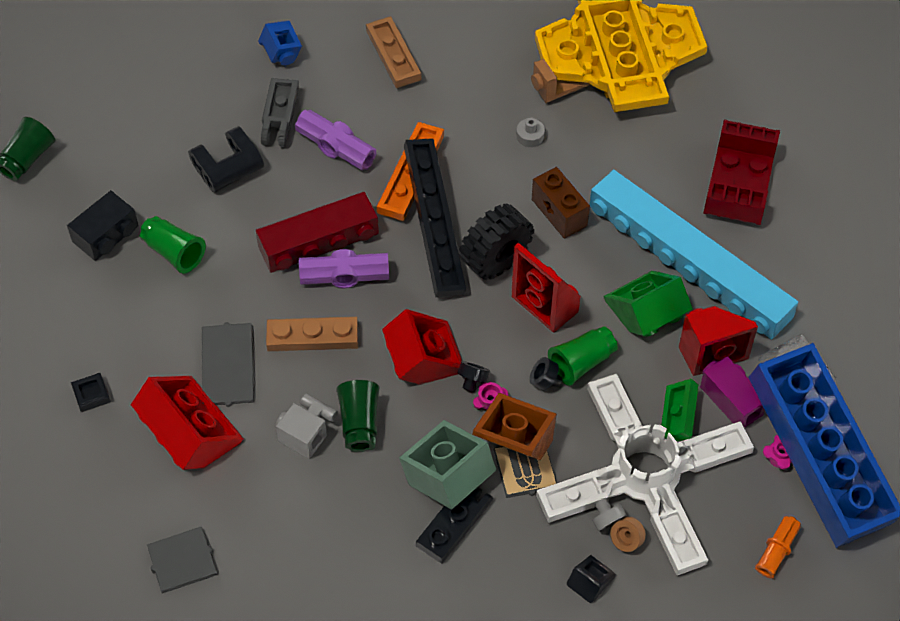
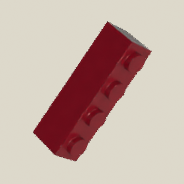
M365 192L256 229L258 247L270 273L290 268L292 265L299 263V258L318 257L333 250L343 249L347 245L358 241L369 240L379 234L378 217Z

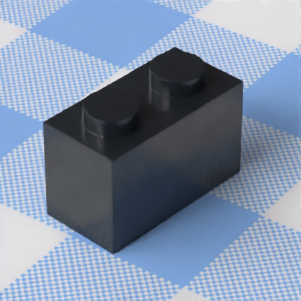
M110 190L71 221L67 228L72 242L96 261L102 255L109 253L123 238L130 236L139 225L134 208Z

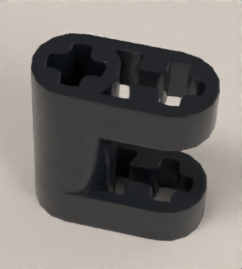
M240 126L225 133L228 144L235 154L215 162L202 144L188 151L193 166L212 192L264 167L259 151Z

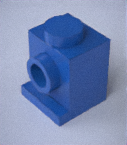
M290 21L265 24L258 40L259 44L264 46L271 62H280L283 66L292 64L302 47Z

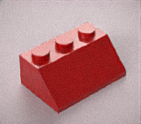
M192 376L148 377L130 404L138 414L139 419L148 426L156 436V440L165 447L173 457L174 463L182 470L205 468L235 448L244 439Z

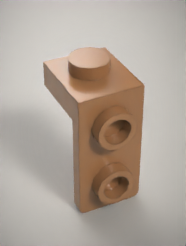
M544 59L534 62L531 81L545 103L591 85L585 82L557 80L556 75Z

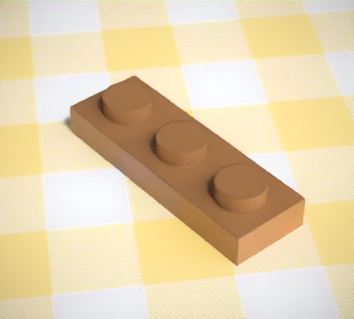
M392 17L366 24V32L395 87L399 88L421 81V72Z
M357 317L267 319V351L358 349Z

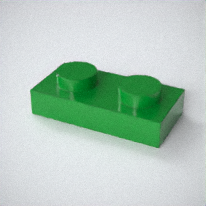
M693 379L666 386L661 425L667 428L665 433L666 440L668 433L677 442L692 438L699 386Z

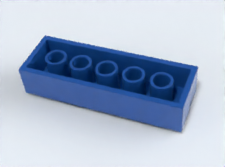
M814 343L758 364L748 378L835 547L838 548L897 521L900 518V504Z

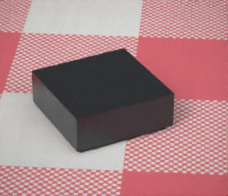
M101 373L71 382L81 412L111 402Z

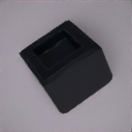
M590 555L574 567L567 580V586L587 602L592 603L611 583L616 574Z

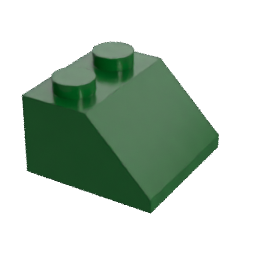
M650 271L603 296L605 302L627 330L643 337L656 334L659 331V327L667 323L680 321L684 317L683 314L693 309L682 278L657 271Z

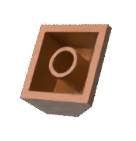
M498 393L473 429L472 435L541 460L553 442L557 414Z

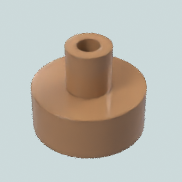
M624 517L612 526L610 532L613 544L624 552H631L640 547L646 537L643 525L633 517Z

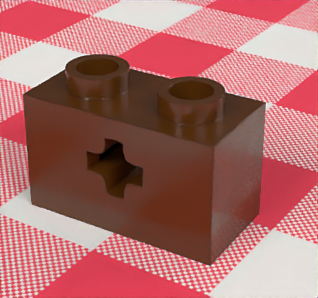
M558 167L533 179L531 200L564 239L588 226L590 205Z

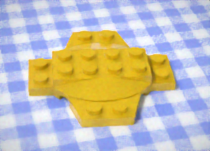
M577 0L579 5L575 8V14L571 20L563 18L535 31V41L540 58L546 61L556 75L557 80L585 82L604 91L606 98L610 99L614 112L668 104L669 95L664 80L670 71L705 55L707 52V44L693 6L658 3L657 8H652L643 4V0Z

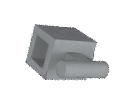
M305 394L300 401V405L308 410L293 403L287 412L281 413L275 427L278 442L310 459L327 436L325 420L322 417L333 422L338 415V411Z

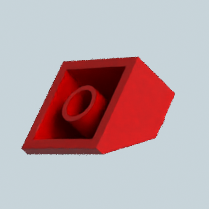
M716 306L706 309L697 308L685 315L679 349L692 375L703 374V370L708 364L713 361L719 362L727 356L733 363L749 359L758 326L755 321Z
M405 309L382 329L386 340V347L395 366L394 370L400 380L421 385L458 375L457 372L462 359L448 321Z

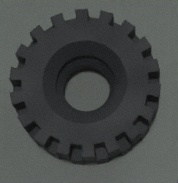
M511 204L495 206L494 211L488 210L484 218L480 217L476 220L477 224L475 227H470L467 231L469 235L464 236L462 240L464 244L459 248L461 260L483 280H487V278L490 280L494 279L495 275L500 276L503 274L506 268L510 269L513 267L514 246L517 243L528 249L527 244L532 242L533 237L531 235L534 234L533 224Z

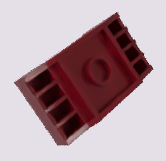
M724 119L703 214L717 215V217L721 216L761 225L780 130Z

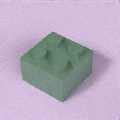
M445 420L399 457L409 486L451 510L496 471L488 442Z

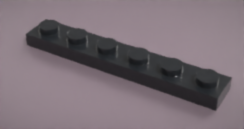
M434 139L406 140L404 150L435 297L464 295L466 285Z

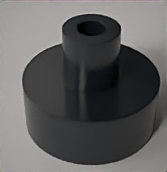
M547 357L538 360L530 373V383L541 390H546L551 385L558 387L562 382V376L558 375V364Z
M461 361L457 373L465 377L462 388L474 391L477 381L487 382L490 370L474 363Z

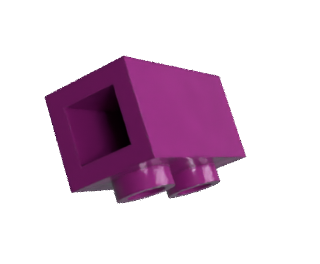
M727 356L719 362H711L704 368L700 388L733 424L741 421L745 428L764 415L765 409L740 365L734 364Z

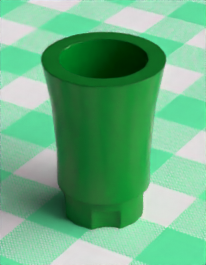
M158 216L148 218L141 226V233L139 235L141 240L164 257L179 273L185 274L192 271L202 260L206 250V243L203 238L188 233Z
M603 326L595 330L592 329L566 343L549 348L548 358L558 364V375L562 376V382L571 386L585 373L607 360L612 353L616 352L618 344L610 329Z

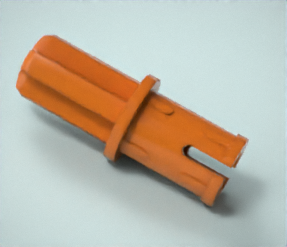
M785 516L774 536L767 539V548L755 566V569L761 575L774 578L784 557L790 555V546L801 528V523L796 518Z

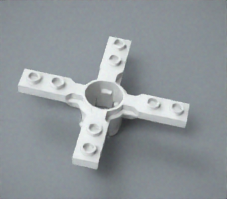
M617 374L589 382L587 390L611 440L616 442L619 449L613 456L612 465L537 490L536 497L548 523L596 507L595 503L603 498L609 501L611 497L625 493L633 499L645 502L651 515L650 521L677 576L706 566L708 558L674 489L679 484L681 473L687 471L696 473L753 453L754 446L741 421L677 443L670 433H668L667 440L665 439L667 428L662 425L655 424L652 433H649L651 425L642 426ZM635 453H652L662 458L669 468L650 474L649 481H646L647 473L640 472L635 468L633 474H631L632 466L626 458Z

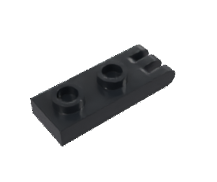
M477 487L452 510L444 506L416 540V547L443 564L491 503L493 496L486 493L480 501H477L482 493V489Z

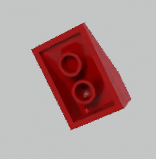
M520 243L514 246L511 297L554 333L579 312L581 296L575 287L567 284L551 267L543 264Z

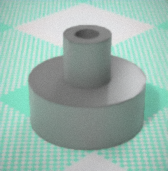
M534 118L522 120L517 125L516 137L518 142L526 147L540 145L544 140V125Z
M606 498L595 503L600 515L595 517L593 522L598 531H602L614 525L622 518L627 517L621 504L611 508Z

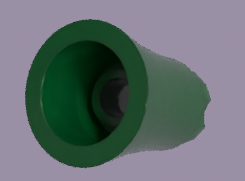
M23 117L14 135L0 153V173L8 179L18 181L21 175L28 171L40 155L55 143L56 140L52 132L39 121L31 117Z
M351 380L340 384L336 388L341 410L345 448L350 449L351 452H364L372 450L376 446L377 403L380 387L372 381Z

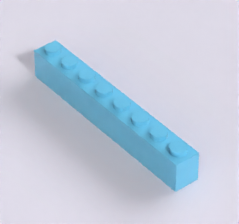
M613 169L591 189L589 205L598 216L606 218L614 224L617 230L632 237L639 246L648 249L658 256L662 263L673 267L687 281L693 282L703 289L710 298L716 299L725 305L731 313L755 321L758 326V333L764 334L772 340L794 318L799 301Z

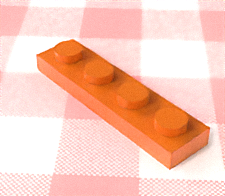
M418 122L409 140L434 139L437 153L444 138V129ZM405 150L377 205L378 214L401 221L405 220L415 199Z

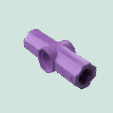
M304 110L299 115L295 124L296 131L316 142L319 149L330 158L339 156L360 170H367L373 164V160L377 155L376 149L355 137L352 130L345 123L336 121L333 124L312 110Z
M340 249L334 251L331 256L299 258L300 284L332 283L338 288H350L355 286L358 281L389 280L388 253L356 255L352 250Z

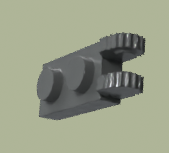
M271 78L262 117V145L269 144L271 128H280L277 141L279 146H286L288 129H291L299 91V80Z

